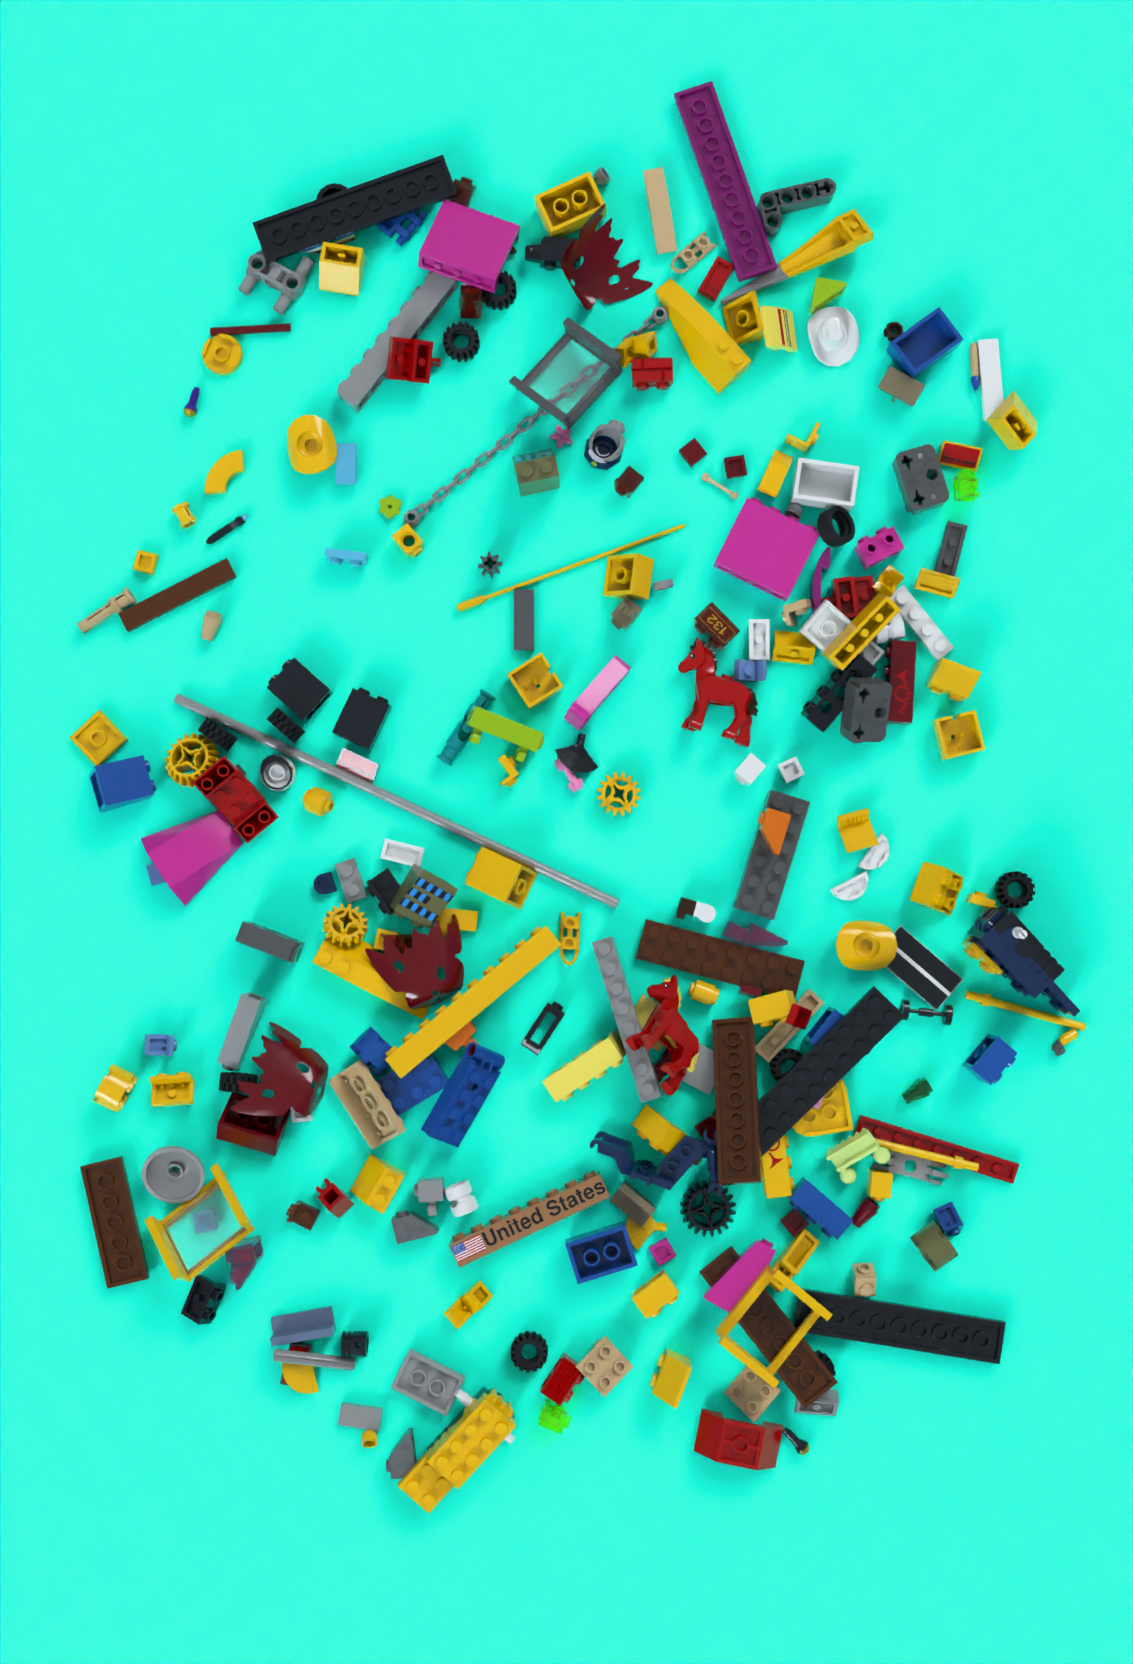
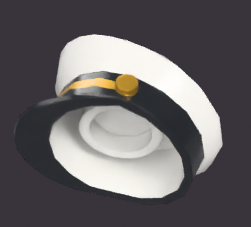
M277 754L268 756L262 761L260 778L266 787L274 791H284L292 786L295 781L296 771L293 762L288 757Z

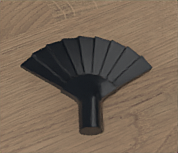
M581 733L578 734L575 745L556 749L555 751L561 762L571 771L589 773L598 768V766L584 748L586 735Z

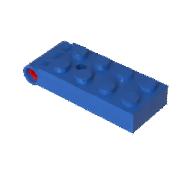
M475 1042L469 1043L421 1130L429 1137L459 1147L501 1073L499 1070L505 1063L504 1056Z

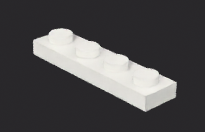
M904 585L899 587L890 599L901 609L899 613L905 623L935 660L938 661L951 651L954 646Z

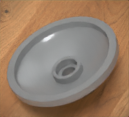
M166 1146L153 1151L147 1157L142 1168V1181L148 1192L155 1198L167 1203H182L194 1198L200 1192L205 1181V1170L201 1160L190 1150L179 1146Z

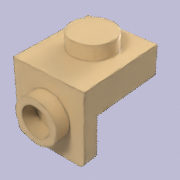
M873 1263L852 1264L854 1296H875L876 1273Z

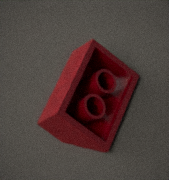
M231 1093L217 1124L216 1139L276 1156L285 1133L291 1109H288L286 1114L281 1116H256L232 1111L231 1107L248 1097Z

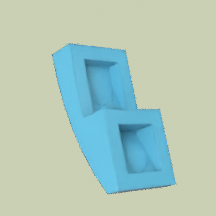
M356 443L336 444L337 457L335 460L336 485L357 484Z

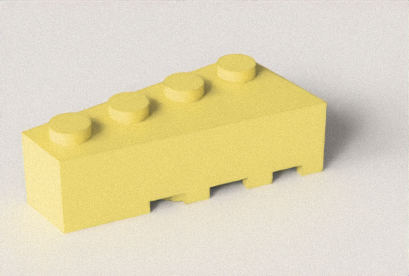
M616 1029L613 1030L605 1040L600 1039L587 1052L583 1051L572 1062H567L542 1081L555 1102L561 1099L566 1101L574 1095V1090L579 1088L581 1091L590 1084L589 1080L594 1077L596 1079L601 1078L607 1073V1068L612 1066L614 1069L624 1062L622 1058L626 1055L620 1034Z

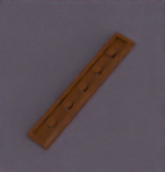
M226 558L118 614L126 630L131 632L237 578L229 560Z

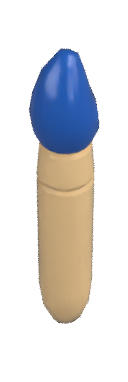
M972 342L969 351L971 384L976 391L980 384L978 349L976 343Z

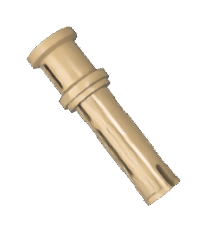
M125 587L120 594L110 597L108 603L78 622L77 625L86 634L108 617L122 612L123 608L131 603H136L137 600L132 592Z

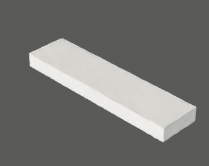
M998 338L978 340L976 342L983 421H987L988 417L1004 401Z

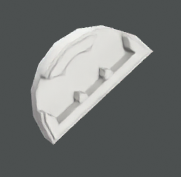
M882 833L877 837L879 845L869 848L857 865L858 867L873 870L881 867L887 861L890 854L887 838Z
M867 871L830 889L831 893L840 900L851 901L858 899L865 893L868 885Z

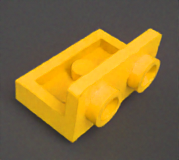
M178 1072L176 1075L160 1073L149 1077V1081L152 1084V1107L194 1104L195 1080L191 1074L187 1072Z

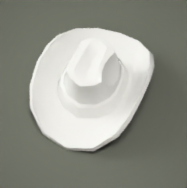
M834 306L818 310L809 318L807 324L808 335L817 359L826 366H841L849 362L858 350L859 345L858 327L852 313L845 308Z

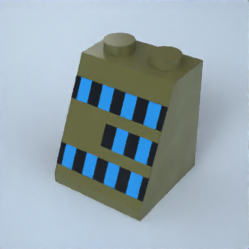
M551 448L512 457L520 497L560 488L556 457Z
M413 864L392 900L390 907L394 910L393 914L401 919H404L406 916L411 919L410 923L420 929L424 926L429 929L452 900L458 889L436 875Z

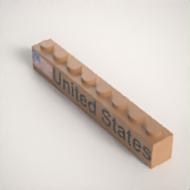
M592 1170L584 1174V1178L577 1182L575 1179L570 1180L560 1190H557V1188L551 1189L545 1193L546 1196L543 1198L534 1197L527 1201L528 1205L521 1208L519 1205L509 1209V1213L502 1217L498 1214L490 1218V1222L485 1225L479 1223L471 1227V1231L466 1234L460 1232L452 1236L449 1247L459 1268L609 1198L610 1193L600 1171L595 1173Z

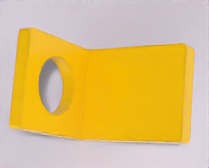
M816 423L807 442L790 434L787 435L784 442L806 453L809 445L814 446L819 434L816 432L821 423Z

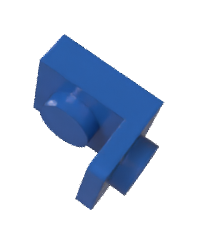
M952 1202L933 1209V1213L945 1236L954 1237L961 1233L960 1230L963 1229V1223Z

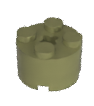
M931 1221L910 1237L934 1272L958 1256L951 1242L934 1221Z

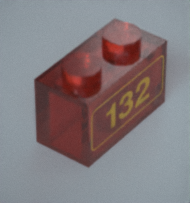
M713 602L693 620L695 630L701 635L704 633L709 638L708 642L714 649L719 648L723 650L740 632Z

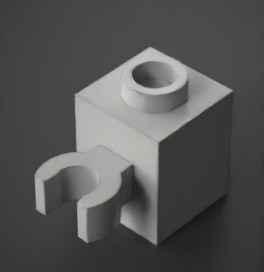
M444 1177L419 1178L417 1184H414L415 1197H418L419 1202H428V1216L437 1215V1201H444L445 1199Z

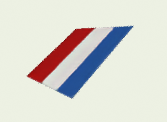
M350 232L325 242L342 245L356 239L354 232ZM323 243L298 252L320 253Z

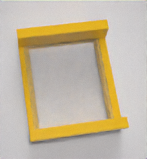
M217 1163L210 1168L215 1178L202 1187L194 1198L182 1203L162 1220L153 1216H149L144 1220L174 1280L181 1278L190 1282L255 1230L227 1180L226 1173L221 1170Z

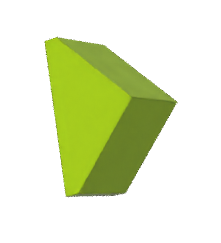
M816 277L809 313L811 315L843 294L847 284L843 281Z

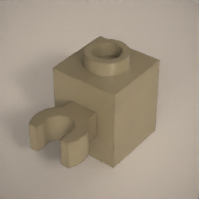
M626 596L611 614V623L617 629H624L626 631L641 614L642 609Z

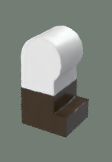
M680 897L675 917L684 919L685 914L698 917L702 922H711L716 916V911L711 905Z

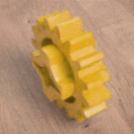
M614 772L613 778L607 775V782H600L603 788H597V791L601 793L597 800L603 801L600 807L606 806V813L612 810L613 816H616L617 812L624 816L625 810L628 813H632L631 806L637 808L638 805L635 803V800H640L641 797L636 796V793L641 792V789H635L638 782L632 783L631 775L625 778V773L622 772L621 776L618 777L617 773ZM615 781H623L627 784L625 786L617 785ZM609 786L611 793L605 798V790ZM615 789L624 792L622 795L623 801L619 797H614ZM632 791V800L629 803L627 793ZM613 802L619 803L622 808H616L610 804Z
M340 904L339 909L333 906L332 912L327 911L326 917L323 920V931L326 932V938L332 937L333 944L339 941L341 947L343 943H347L348 947H350L352 941L358 944L359 938L364 939L368 929V919L364 918L365 913H358L359 907L351 909V904L347 908Z

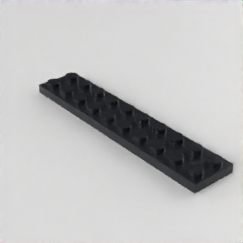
M441 155L255 221L253 226L266 261L269 264L347 233H356L440 203L444 199L454 198L457 196V192L444 156Z
M875 986L851 1007L758 1099L761 1157L905 1017Z
M802 1288L833 1314L828 1321L820 1315L807 1333L1000 1364L1006 1324L1003 1320ZM797 1298L793 1324L796 1329L812 1311L799 1298Z

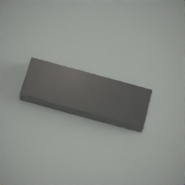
M947 521L934 571L955 577L967 525Z
M514 589V651H534V589Z

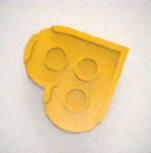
M841 1079L825 1094L819 1110L812 1107L792 1128L803 1136L812 1137L853 1130L847 1089L844 1081Z

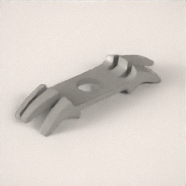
M891 1150L889 1152L892 1158L890 1157V1160L887 1162L890 1166L872 1163L871 1166L936 1185H942V1181L929 1178L928 1174L949 1178V1174L930 1168V1165L946 1168L947 1164ZM908 1160H913L916 1163V1168L912 1172H908L904 1168V1164Z

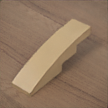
M663 167L643 170L656 254L677 251Z

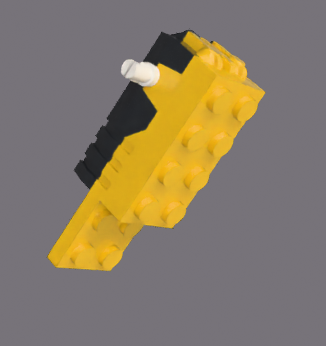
M483 1386L474 1397H471L459 1388L454 1395L465 1407L448 1424V1427L444 1428L441 1435L439 1434L435 1438L434 1442L427 1447V1452L398 1482V1487L427 1513H430L453 1487L459 1489L503 1440H506L508 1444L514 1441L515 1436L512 1435L511 1431L516 1427L512 1404L509 1401L504 1402L503 1395L494 1388L487 1390Z

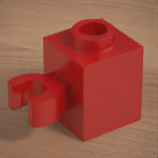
M325 1178L326 1188L322 1190L318 1186L316 1187V1191L320 1193L318 1198L333 1215L340 1218L354 1203L342 1189Z

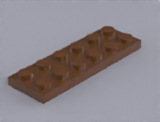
M123 1156L80 1166L107 1289L148 1279L150 1275Z

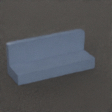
M332 1306L271 1317L273 1335L270 1338L271 1347L333 1336L336 1332Z

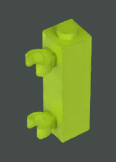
M472 706L465 724L473 728L468 741L474 744H479L481 734L485 732L518 745L513 759L524 762L527 750L537 752L544 743V733L477 706Z

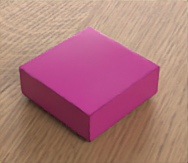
M666 1237L648 1247L658 1266L677 1256Z

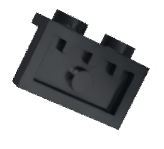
M387 868L371 880L366 881L368 884L366 889L372 897H377L380 902L378 907L384 915L388 913L389 916H392L394 910L390 907V904L398 892L400 884L389 868Z
M198 1274L194 1279L181 1314L198 1325L212 1323L219 1303L224 1297L226 1285L224 1283H215L202 1274Z

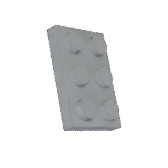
M410 1348L391 1388L447 1416L456 1398L454 1394L461 1387L465 1375Z

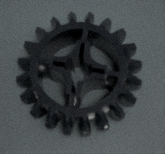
M702 1180L701 1187L695 1182L694 1186L696 1189L693 1191L691 1187H688L687 1190L690 1195H682L687 1202H680L682 1207H686L680 1210L681 1215H686L682 1220L684 1223L689 1222L687 1225L688 1229H692L695 1226V1234H698L700 1229H702L703 1237L706 1236L707 1231L713 1237V1230L717 1229V1232L722 1234L720 1227L723 1226L727 1230L729 1227L725 1222L733 1223L734 1220L729 1215H735L736 1211L730 1208L735 1207L736 1203L730 1201L733 1198L732 1194L726 1195L729 1191L727 1187L723 1188V1192L720 1195L724 1202L711 1201L708 1192L709 1186L706 1185L705 1180ZM714 1188L712 1193L717 1194V1188ZM703 1194L701 1203L691 1207L694 1199L698 1195ZM706 1199L710 1206L713 1207V1209H710L709 1216L706 1210L703 1209L707 1204ZM724 1209L721 1218L714 1222V1214ZM692 1214L704 1215L707 1224L698 1222Z

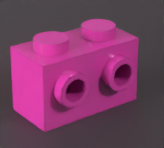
M885 526L877 530L875 536L869 538L867 535L857 541L858 544L854 550L864 570L900 553L905 548L894 526L889 529Z

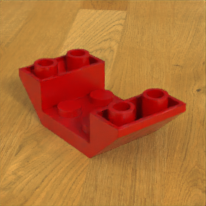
M225 755L192 781L197 789L206 798L208 797L233 824L234 830L246 843H249L279 818L264 796Z
M701 1408L693 1450L715 1462L753 1470L776 1468L783 1425L762 1421V1425L724 1418L722 1412Z

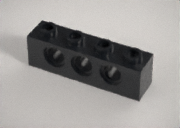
M858 654L844 670L835 669L830 674V679L826 684L821 685L817 689L814 698L806 702L802 708L803 710L800 714L823 733L843 710L845 688L849 680L847 677L848 673L853 670L854 675L852 678L872 677L878 670L861 654ZM840 686V692L834 695L835 688ZM827 702L826 708L821 711V704Z

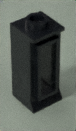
M555 1001L552 1004L547 1002L521 1042V1045L539 1055L565 1015V1012L562 1011L564 1007ZM547 1012H550L556 1016V1019L541 1042L537 1044L530 1038Z

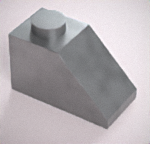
M407 1209L396 1212V1216H393L391 1219L397 1244L435 1235L439 1231L436 1224L414 1211L408 1212Z
M413 1427L407 1429L392 1449L389 1459H386L387 1473L390 1472L391 1479L403 1478L417 1463Z

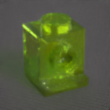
M964 469L958 472L954 477L955 502L975 501L980 496V492H975L978 489V479L975 478V472H972L971 469Z
M546 1399L538 1417V1425L561 1434L563 1428H568L571 1416L567 1415L563 1407L556 1404L553 1406L549 1405L550 1400Z

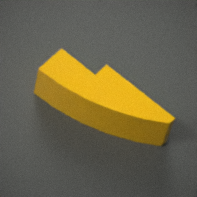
M804 1228L782 1251L770 1268L774 1271L778 1268L788 1278L792 1279L794 1275L799 1273L820 1241ZM774 1277L768 1284L776 1292H782L785 1288Z

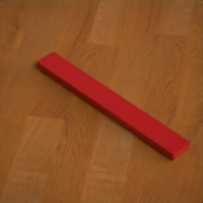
M859 1115L855 1132L860 1133L862 1128H865L877 1139L954 1157V1155L963 1157V1160L979 1163L978 1171L973 1172L1014 1184L1019 1164Z

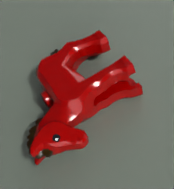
M696 638L694 645L690 646L691 651L678 665V671L683 674L696 670L693 710L690 716L685 719L681 728L693 732L696 730L701 731L708 703L731 706L734 710V718L730 726L723 730L721 737L734 740V743L737 745L749 747L750 726L752 724L751 715L757 716L758 712L756 708L758 705L756 694L744 684L733 681V677L722 674L721 677L716 676L718 662L716 652L713 648H710V644Z

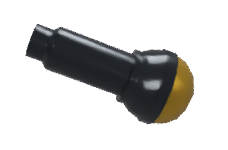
M787 1427L783 1429L782 1432L795 1445L794 1447L798 1454L805 1455L809 1452L810 1446L807 1441L799 1439Z

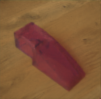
M727 921L721 933V936L748 945L783 946L788 944L787 940L753 923H749L745 929L731 921Z

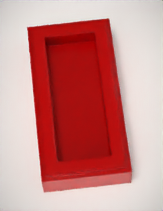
M717 256L697 293L715 302L734 270V265Z
M793 1003L785 1023L805 1030L812 1011Z

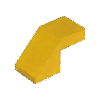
M655 331L623 340L616 348L617 352L622 355L620 360L621 367L626 368L634 358H651L657 352Z
M775 450L757 490L776 498L794 457Z
M480 1280L461 1295L444 1312V1315L458 1329L474 1313L481 1310L493 1295Z

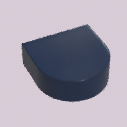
M331 871L318 875L315 878L314 889L319 894H329L337 891Z

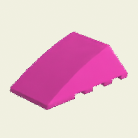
M220 810L141 838L148 856L169 888L185 906L243 845V842Z

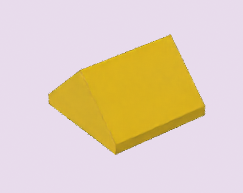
M751 291L722 307L728 334L737 345L762 340L764 328L756 291Z

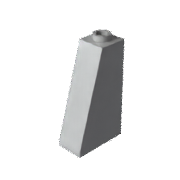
M252 992L241 994L217 1061L222 1064V1068L233 1071L241 1067L268 999Z

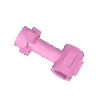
M557 757L554 764L559 772H565L570 782L567 785L569 790H572L574 793L584 787L582 784L583 780L581 778L577 779L574 772L565 767Z

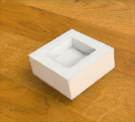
M796 756L777 765L785 784L805 775Z

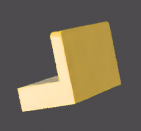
M775 630L772 661L813 664L816 646L802 633Z

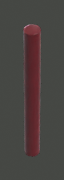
M291 323L210 328V335L291 332Z

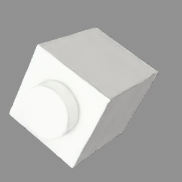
M750 753L733 772L736 775L735 779L741 785L747 784L749 786L764 770L766 765Z

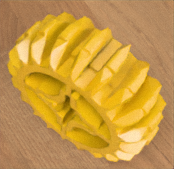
M192 733L190 737L184 734L183 740L177 738L178 743L176 745L170 743L172 750H166L169 757L164 758L165 762L168 763L165 765V769L168 770V776L175 783L183 787L188 786L189 788L194 787L192 781L218 761L217 757L220 755L216 750L217 746L210 739L205 738L202 734L197 736L195 733ZM192 770H195L194 773L183 774V773H185V772L188 773V772H190V771H192Z

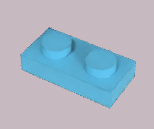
M326 548L325 557L332 564L341 565L342 562H347L354 567H362V564L368 565L369 557L365 552Z

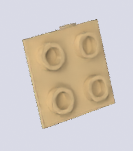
M606 1336L601 1340L598 1339L593 1344L594 1347L576 1365L577 1369L603 1397L634 1367Z
M746 1366L724 1393L755 1423L782 1390L778 1388V1385L774 1389Z

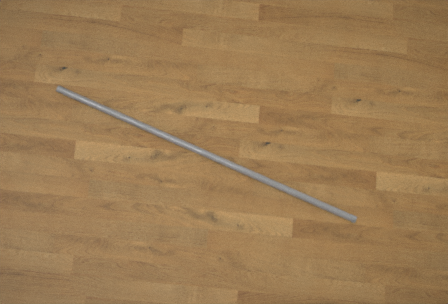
M179 693L174 699L176 704L206 718L209 717L223 726L522 864L616 909L620 901L607 893Z

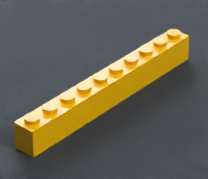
M538 926L530 933L532 937L527 942L522 939L514 946L516 951L511 955L507 952L498 959L500 962L498 966L494 968L491 965L483 972L484 977L480 981L475 978L467 985L468 991L463 995L461 992L457 993L450 999L453 1003L447 1008L444 1005L435 1012L436 1017L430 1021L427 1018L418 1026L421 1030L415 1035L410 1032L402 1039L403 1045L399 1048L394 1046L386 1052L388 1057L385 1061L400 1079L562 945L547 926L542 929Z

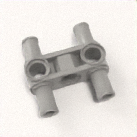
M261 249V251L249 257L246 276L238 290L249 296L256 282H263L281 293L276 304L273 306V310L284 315L291 301L296 300L303 294L306 276L314 262L303 256L296 270L291 271L275 261L268 264ZM257 264H263L261 268L255 269ZM293 283L298 284L295 288H289Z

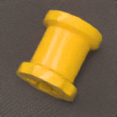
M188 502L180 503L172 508V512L177 515L182 529L189 528L198 521L189 510Z

